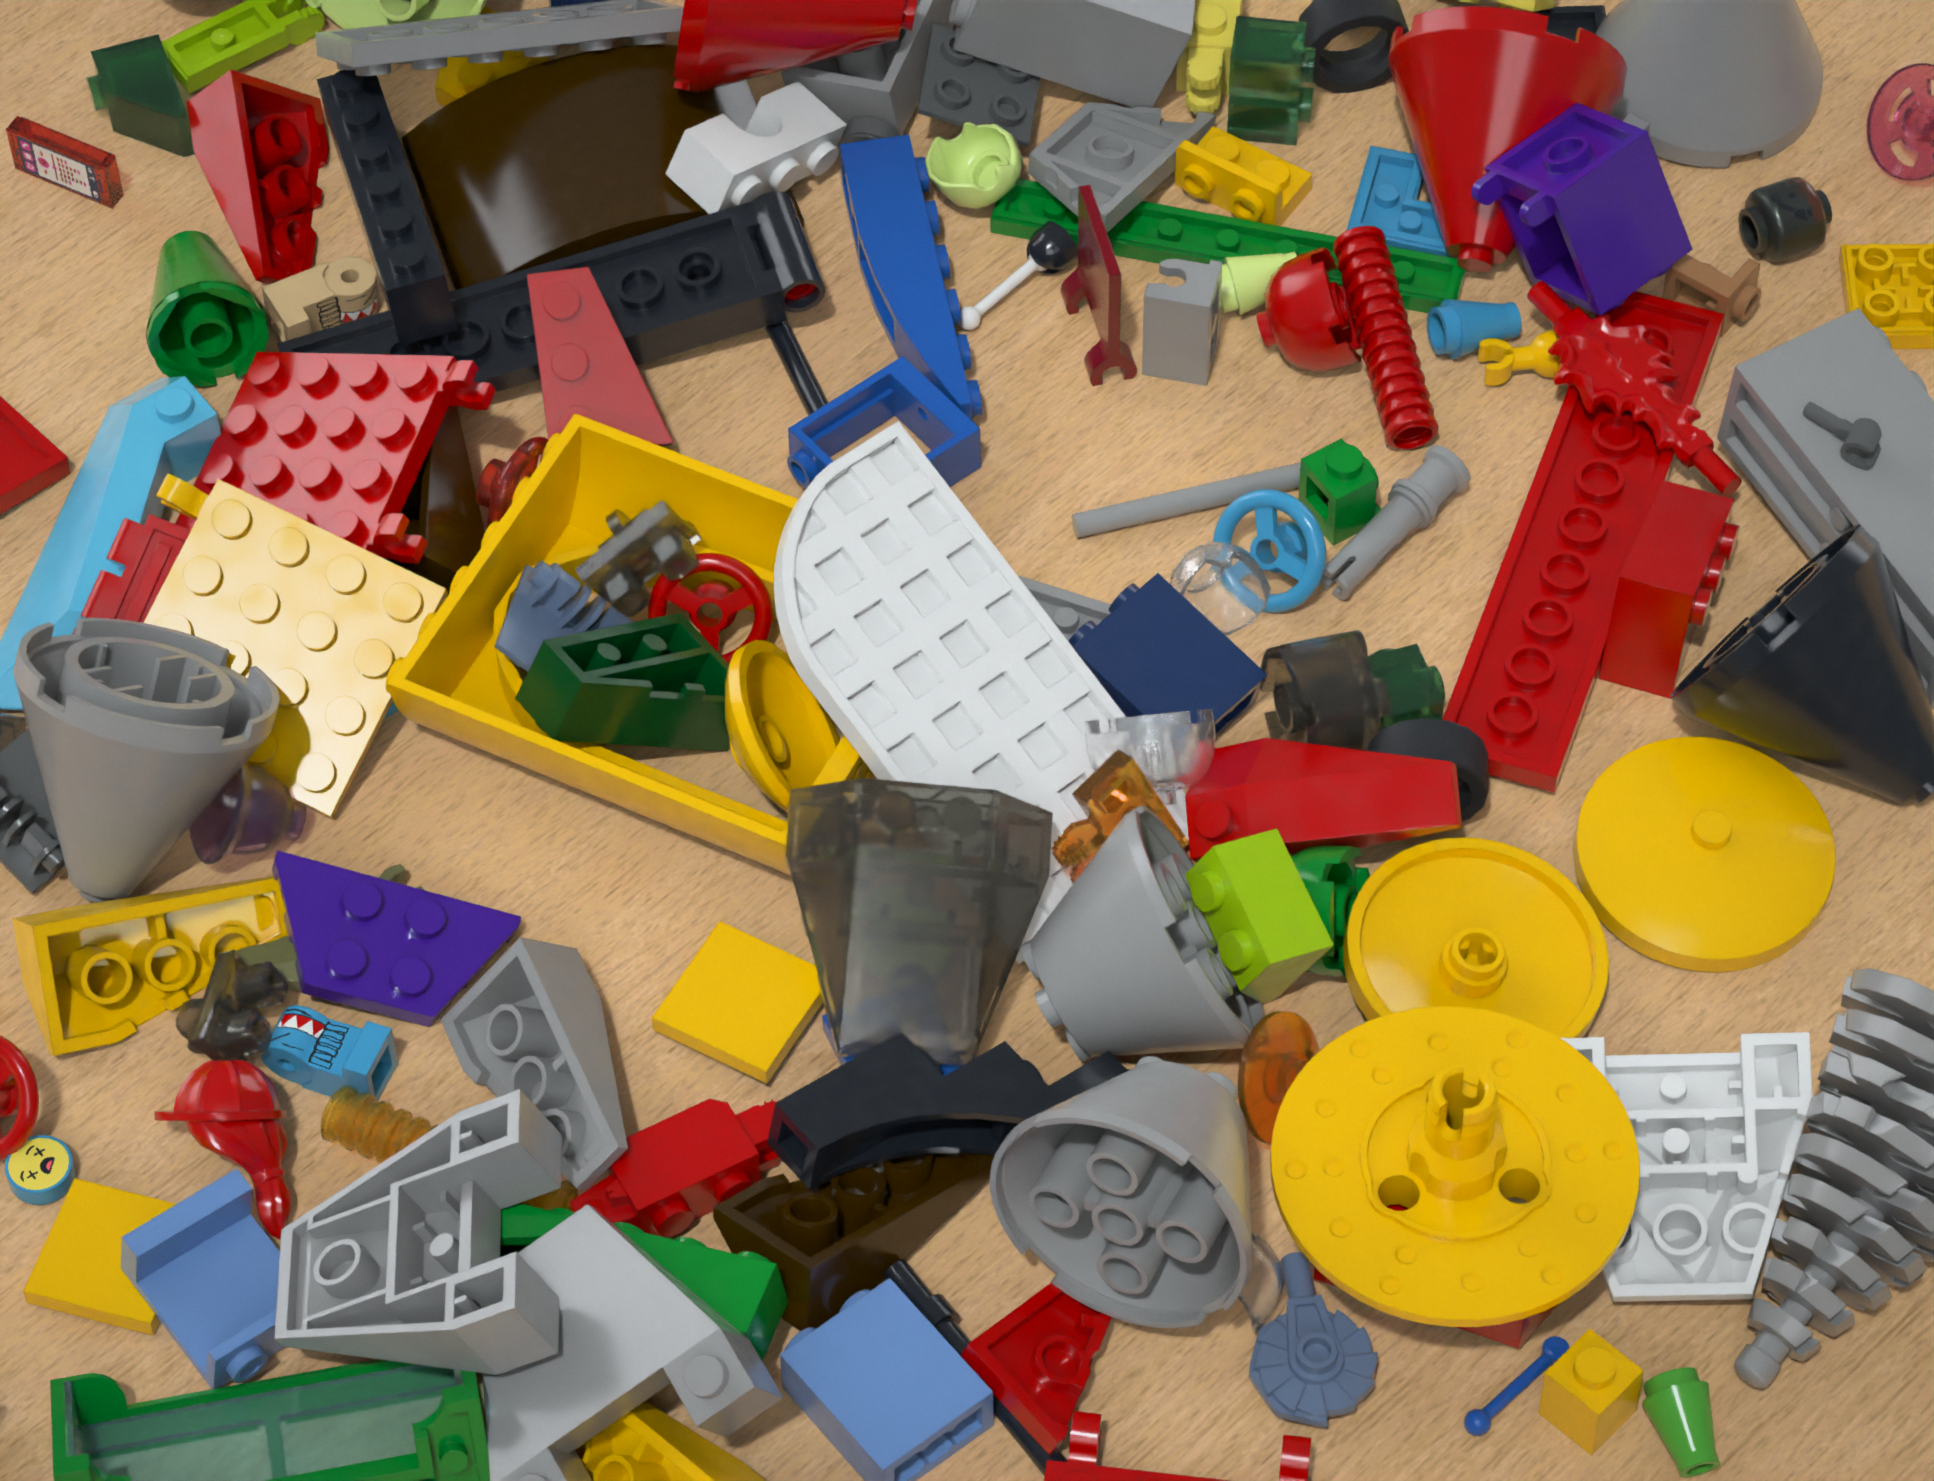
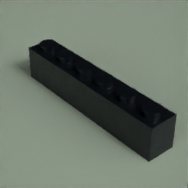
M340 70L334 75L316 79L330 133L400 346L459 330L445 273L377 75L358 76L355 70Z

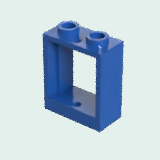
M902 356L789 427L790 456L787 458V464L794 479L802 487L807 488L813 479L833 462L830 458L832 455L896 416L931 449L925 456L948 486L951 487L981 467L980 428Z

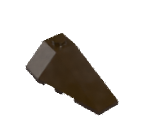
M457 406L448 407L410 491L411 502L407 515L410 522L405 534L423 536L428 542L419 564L386 559L446 588L447 596L449 595L450 586L455 574L462 566L470 565L481 549V542L485 534Z
M933 1153L899 1157L868 1164L837 1175L811 1189H808L801 1180L789 1183L786 1176L780 1174L762 1179L714 1206L713 1219L731 1253L753 1252L777 1264L789 1300L781 1319L800 1331L809 1327L818 1328L837 1315L843 1304L852 1295L864 1289L871 1291L885 1279L884 1273L893 1263L901 1259L905 1260L990 1179V1170L994 1156L973 1153Z

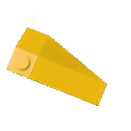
M274 876L77 905L12 918L22 982L49 1054L56 1056L117 1043L135 1033V1028L166 1010L173 1011L190 1001L189 997L224 977L230 978L235 975L232 958L233 954L239 949L288 936L283 918L285 907L278 880H274Z

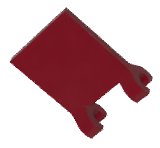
M1091 185L1079 186L1078 266L1064 280L1060 291L1069 315L1079 313V301L1084 297L1087 298L1100 340L1087 352L1084 364L1092 386L1103 384L1102 375L1111 367H1120L1124 380L1133 379L1137 373V367L1130 347L1120 340L1121 272Z

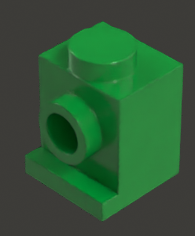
M1341 438L1301 459L1298 500L1313 513L1323 535L1333 546L1357 534L1381 510L1380 506L1375 502L1376 489L1379 486L1377 473L1370 461L1363 456L1357 447L1347 444Z

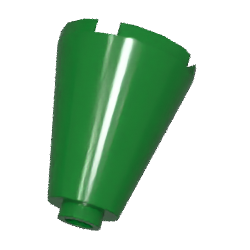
M183 231L173 235L163 244L160 250L146 329L147 345L155 359L156 365L168 377L185 376L193 386L199 387L217 385L216 378L225 377L235 373L236 379L246 374L256 353L264 352L269 339L267 319L261 304L210 236L199 231Z

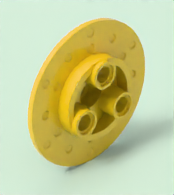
M1430 1006L1398 1011L1369 1020L1327 1044L1311 1058L1287 1090L1276 1117L1270 1152L1271 1181L1282 1220L1292 1239L1318 1271L1341 1290L1379 1311L1405 1320L1445 1327H1482L1521 1320L1546 1311L1580 1291L1604 1269L1624 1240L1633 1218L1639 1191L1640 1163L1634 1129L1625 1107L1603 1074L1584 1055L1549 1031L1528 1021L1481 1008ZM1517 1197L1526 1200L1528 1203L1517 1204L1510 1202L1507 1198ZM1402 1205L1408 1209L1405 1211H1395L1386 1206Z

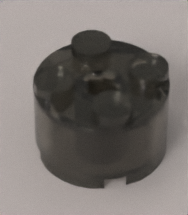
M1359 630L1285 643L1268 648L1263 655L1261 669L1267 674V677L1261 688V693L1273 690L1276 710L1264 713L1269 735L1272 739L1367 751L1369 741L1380 731V717L1388 716L1391 706L1389 692L1384 680L1381 678L1373 679L1368 664L1366 641Z

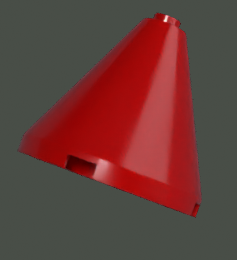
M685 0L674 69V78L677 79L674 81L673 88L699 93L898 41L900 29L912 31L918 0Z
M1482 6L1449 7L1422 12L1413 16L1411 31L1403 34L1404 28L1399 26L1395 28L1388 56L1389 69L1446 251L1451 257L1457 259L1459 267L1473 272L1490 271L1493 265L1503 263L1516 246L1498 200L1490 205H1483L1476 202L1471 196V189L1474 183L1487 174L1485 167L1575 103H1580L1611 116L1621 102L1627 74L1626 62L1616 48L1596 34L1580 27L1577 29L1576 40L1573 41L1546 32L1549 16L1515 9Z

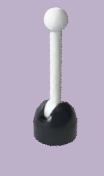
M1047 221L1030 237L1027 245L1028 261L974 307L967 306L960 310L961 324L959 326L964 330L977 328L980 324L981 316L1035 270L1040 273L1054 274L1067 268L1078 258L1077 245L1069 233L1053 221Z

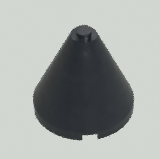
M1857 524L1834 540L1775 590L1776 594L1750 618H1744L1688 673L1670 696L1688 718L1901 803L1911 796L1917 803H1920L1934 792V715L1880 544L1860 524Z

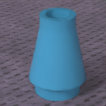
M1445 299L1440 306L1432 307L1427 316V334L1433 351L1437 355L1447 354L1452 359L1477 351L1481 340L1488 338L1500 340L1517 338L1521 332L1520 312L1513 302L1488 303Z

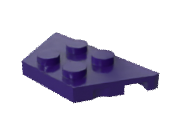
M278 850L272 867L274 880L279 882L285 907L283 918L288 938L294 945L297 957L295 967L301 992L430 1027L450 1006L452 999L462 989L467 988L481 973L489 959L505 942L508 943L515 936L521 921V916Z

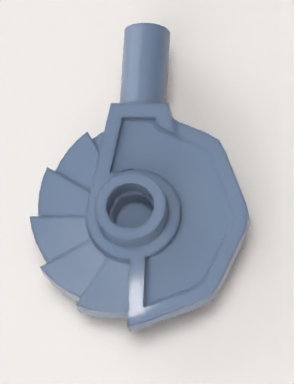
M1293 1252L1281 1259L1288 1294L1286 1313L1277 1316L1276 1319L1260 1328L1250 1362L1249 1379L1267 1406L1277 1417L1327 1428V1416L1343 1415L1355 1411L1357 1403L1363 1400L1374 1388L1375 1380H1373L1377 1366V1352L1372 1353L1371 1341L1364 1326L1359 1329L1348 1316L1338 1309L1335 1314L1327 1311L1321 1294H1315L1309 1260L1302 1252Z

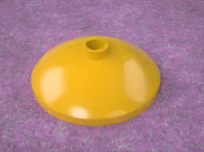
M755 640L735 651L725 678V720L730 738V749L738 766L746 772L756 787L787 813L794 815L840 741L830 716L802 681L789 655L768 641Z

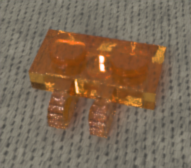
M1117 749L1072 793L1088 819L1071 823L1063 831V835L1058 836V839L1053 842L1054 846L1051 849L1053 850V856L1061 866L1065 865L1066 868L1069 866L1073 867L1071 868L1072 873L1069 875L1071 876V882L1074 883L1126 812L1132 811L1141 805L1151 809L1164 822L1183 849L1189 844V841L1134 758Z

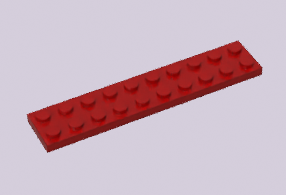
M1638 291L1633 292L1621 306L1607 311L1605 314L1611 316V324L1613 326L1642 325L1647 327L1651 333L1646 338L1647 342L1671 354L1673 358L1666 365L1681 375L1672 382L1662 384L1671 387L1675 392L1672 396L1673 400L1694 407L1722 331L1724 314ZM1569 386L1442 719L1469 728L1483 740L1488 752L1489 775L1553 793L1556 791L1602 663L1619 576L1662 480H1668L1676 458L1673 449L1659 450L1657 448L1651 427L1646 422L1634 423L1631 411H1626L1622 414L1621 418H1616L1611 409L1603 405L1597 406L1594 412L1589 415L1578 389L1574 386Z

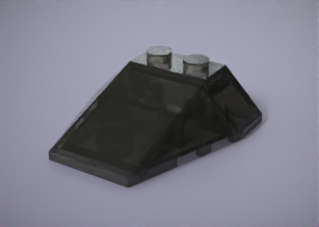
M869 778L790 789L785 859L796 889L802 912L801 920L805 935L808 936L817 969L816 977L838 1057L855 1058L901 1031L918 1050L927 1052L937 1065L961 1067L975 1059L1049 878L1052 812L992 789Z

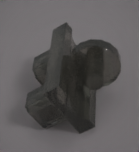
M663 500L650 510L645 508L632 520L619 509H615L606 516V522L613 535L598 546L599 550L575 570L585 585L603 597L626 617H634L649 605L651 595L645 585L646 582L659 572L671 581L682 579L698 566L693 545L700 541L702 537L694 524L682 519Z
M234 949L218 953L203 999H190L181 1005L176 1016V1028L188 1040L187 1047L191 1052L197 1054L204 1053L212 1060L247 1061L248 1057L267 1053L273 1035L270 1023L262 1014L264 1008L284 1003L289 987L287 980L270 961L248 966Z

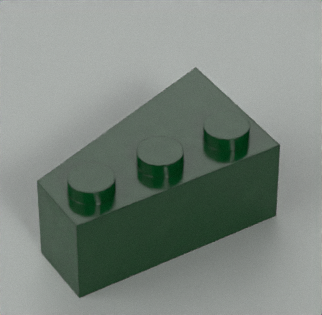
M681 613L543 640L515 697L535 720L537 726L557 741L728 751L730 749V738L725 720V678L729 664Z

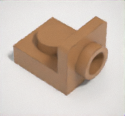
M1686 254L1673 263L1672 268L1666 273L1662 298L1723 313L1724 320L1720 337H1723L1738 319L1746 321L1756 309L1762 293L1761 289L1757 288L1760 264L1749 258L1730 278L1719 272L1712 265L1700 262Z

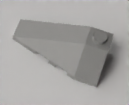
M520 937L440 1020L463 1071L475 1084L485 1085L496 1097L521 1089L561 1133V1173L576 1189L587 1190L628 1149L601 999L577 948Z

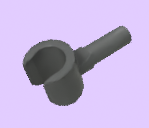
M1813 402L1807 403L1803 410L1804 416L1845 440L1840 452L1846 462L1860 469H1869L1873 466L1881 451L1878 442L1882 434L1876 421L1869 418H1859L1853 424L1846 419L1837 417Z

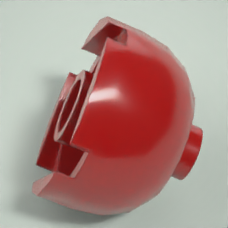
M1324 247L1301 254L1283 263L1271 275L1265 289L1266 310L1256 314L1259 331L1267 348L1277 345L1286 361L1300 369L1316 372L1340 369L1359 363L1362 360V357L1355 351L1360 349L1358 343L1359 336L1355 331L1354 319L1350 314V304L1345 296L1346 289L1344 286L1339 287L1337 282L1331 283L1327 272L1338 268L1332 255Z

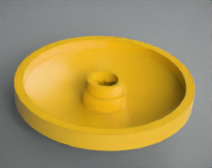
M1690 736L1659 740L1630 751L1604 770L1587 793L1581 807L1573 843L1574 866L1580 888L1600 921L1622 942L1639 953L1666 965L1698 972H1730L1748 969L1767 963L1792 949L1809 933L1822 914L1835 875L1836 853L1832 830L1822 807L1808 787L1789 769L1762 752L1739 743L1710 737Z
M1468 837L1444 838L1418 844L1396 854L1377 868L1362 886L1352 906L1344 933L1343 964L1346 979L1358 1007L1368 1021L1386 1014L1413 1008L1462 1006L1504 1013L1528 1021L1559 1038H1582L1596 1016L1608 981L1609 958L1605 935L1593 908L1580 890L1559 870L1541 858L1515 846L1493 840Z

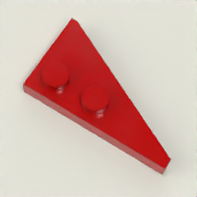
M1050 1283L966 1346L961 1357L1050 1456L1059 1448L1066 1437L1069 1429L1068 1423L1078 1397L1084 1390L1091 1372L1090 1366L1100 1349L1111 1317L1078 1302Z

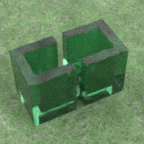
M1245 16L1236 17L1230 56L1227 133L1244 141L1296 146L1299 123H1311L1314 88L1303 87L1304 82L1313 83L1317 50L1315 47H1306L1307 22Z

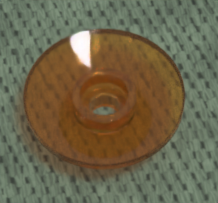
M1276 1011L1263 1017L1255 1025L1251 1035L1248 1036L1239 1064L1238 1098L1240 1108L1244 1114L1249 1131L1257 1140L1267 1145L1272 1143L1276 1117L1287 1090L1298 1073L1320 1051L1316 1036L1308 1022L1293 1012Z

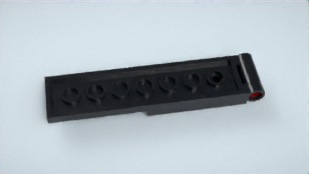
M768 192L745 204L451 291L449 293L459 328L456 331L400 346L388 310L277 343L279 352L454 356L457 361L473 360L478 366V371L473 381L491 383L496 392L540 379L527 274L589 267L636 366L787 321L785 311L796 313L815 307L823 299L825 288L791 197L783 192Z

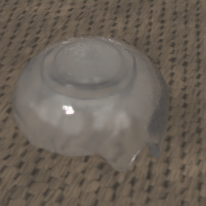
M1209 542L1198 545L1185 553L1172 570L1170 584L1225 636L1251 624L1267 606L1271 587L1255 558L1243 547L1230 542Z

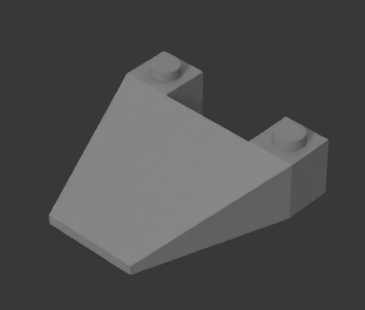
M521 1089L509 1092L459 1111L281 1229L274 1339L283 1347L499 1375L558 1354L559 1296L517 1252L500 1257L502 1209L561 1188V1133Z
M587 1204L518 1252L528 1265L559 1296L558 1354L499 1375L482 1373L490 1481H592L575 1449L670 1383L675 1388L695 1425L698 1428L724 1437H728L783 1399V1396L751 1341L593 1206Z

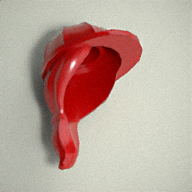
M245 1060L208 1061L192 1071L182 1083L175 1099L174 1110L154 1111V1120L184 1121L188 1132L200 1146L244 1168L253 1183L256 1209L260 1221L271 1236L281 1240V1229L288 1225V1217L293 1204L291 1193L284 1180L285 1170L282 1168V1161L288 1142L286 1131L279 1118H286V1109L280 1108L278 1094L271 1080L262 1070Z

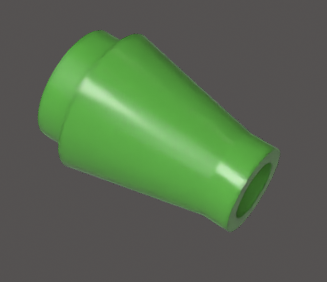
M1690 1367L1666 1371L1645 1382L1643 1387L1647 1398L1642 1402V1406L1674 1459L1680 1477H1695L1716 1469L1720 1465V1461L1715 1447L1709 1384L1705 1381H1700L1697 1370Z

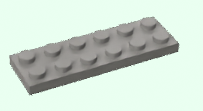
M607 0L315 32L317 56L337 62V69L355 70L358 76H375L391 73V63H412V69L426 70L447 67V57H468L469 63H491L503 60L502 51H523V56L544 57L558 54V45H578V50L581 51L605 50L613 48V38L632 39L633 44L638 45L659 44L667 42V32L680 31L684 7L659 0Z

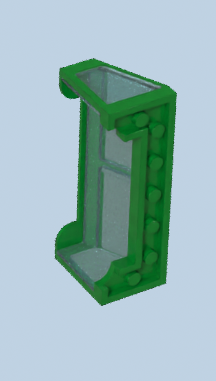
M376 1359L128 1405L121 1385L111 1377L103 1374L88 1373L50 1380L54 1481H490L487 1434L477 1374L472 1371Z

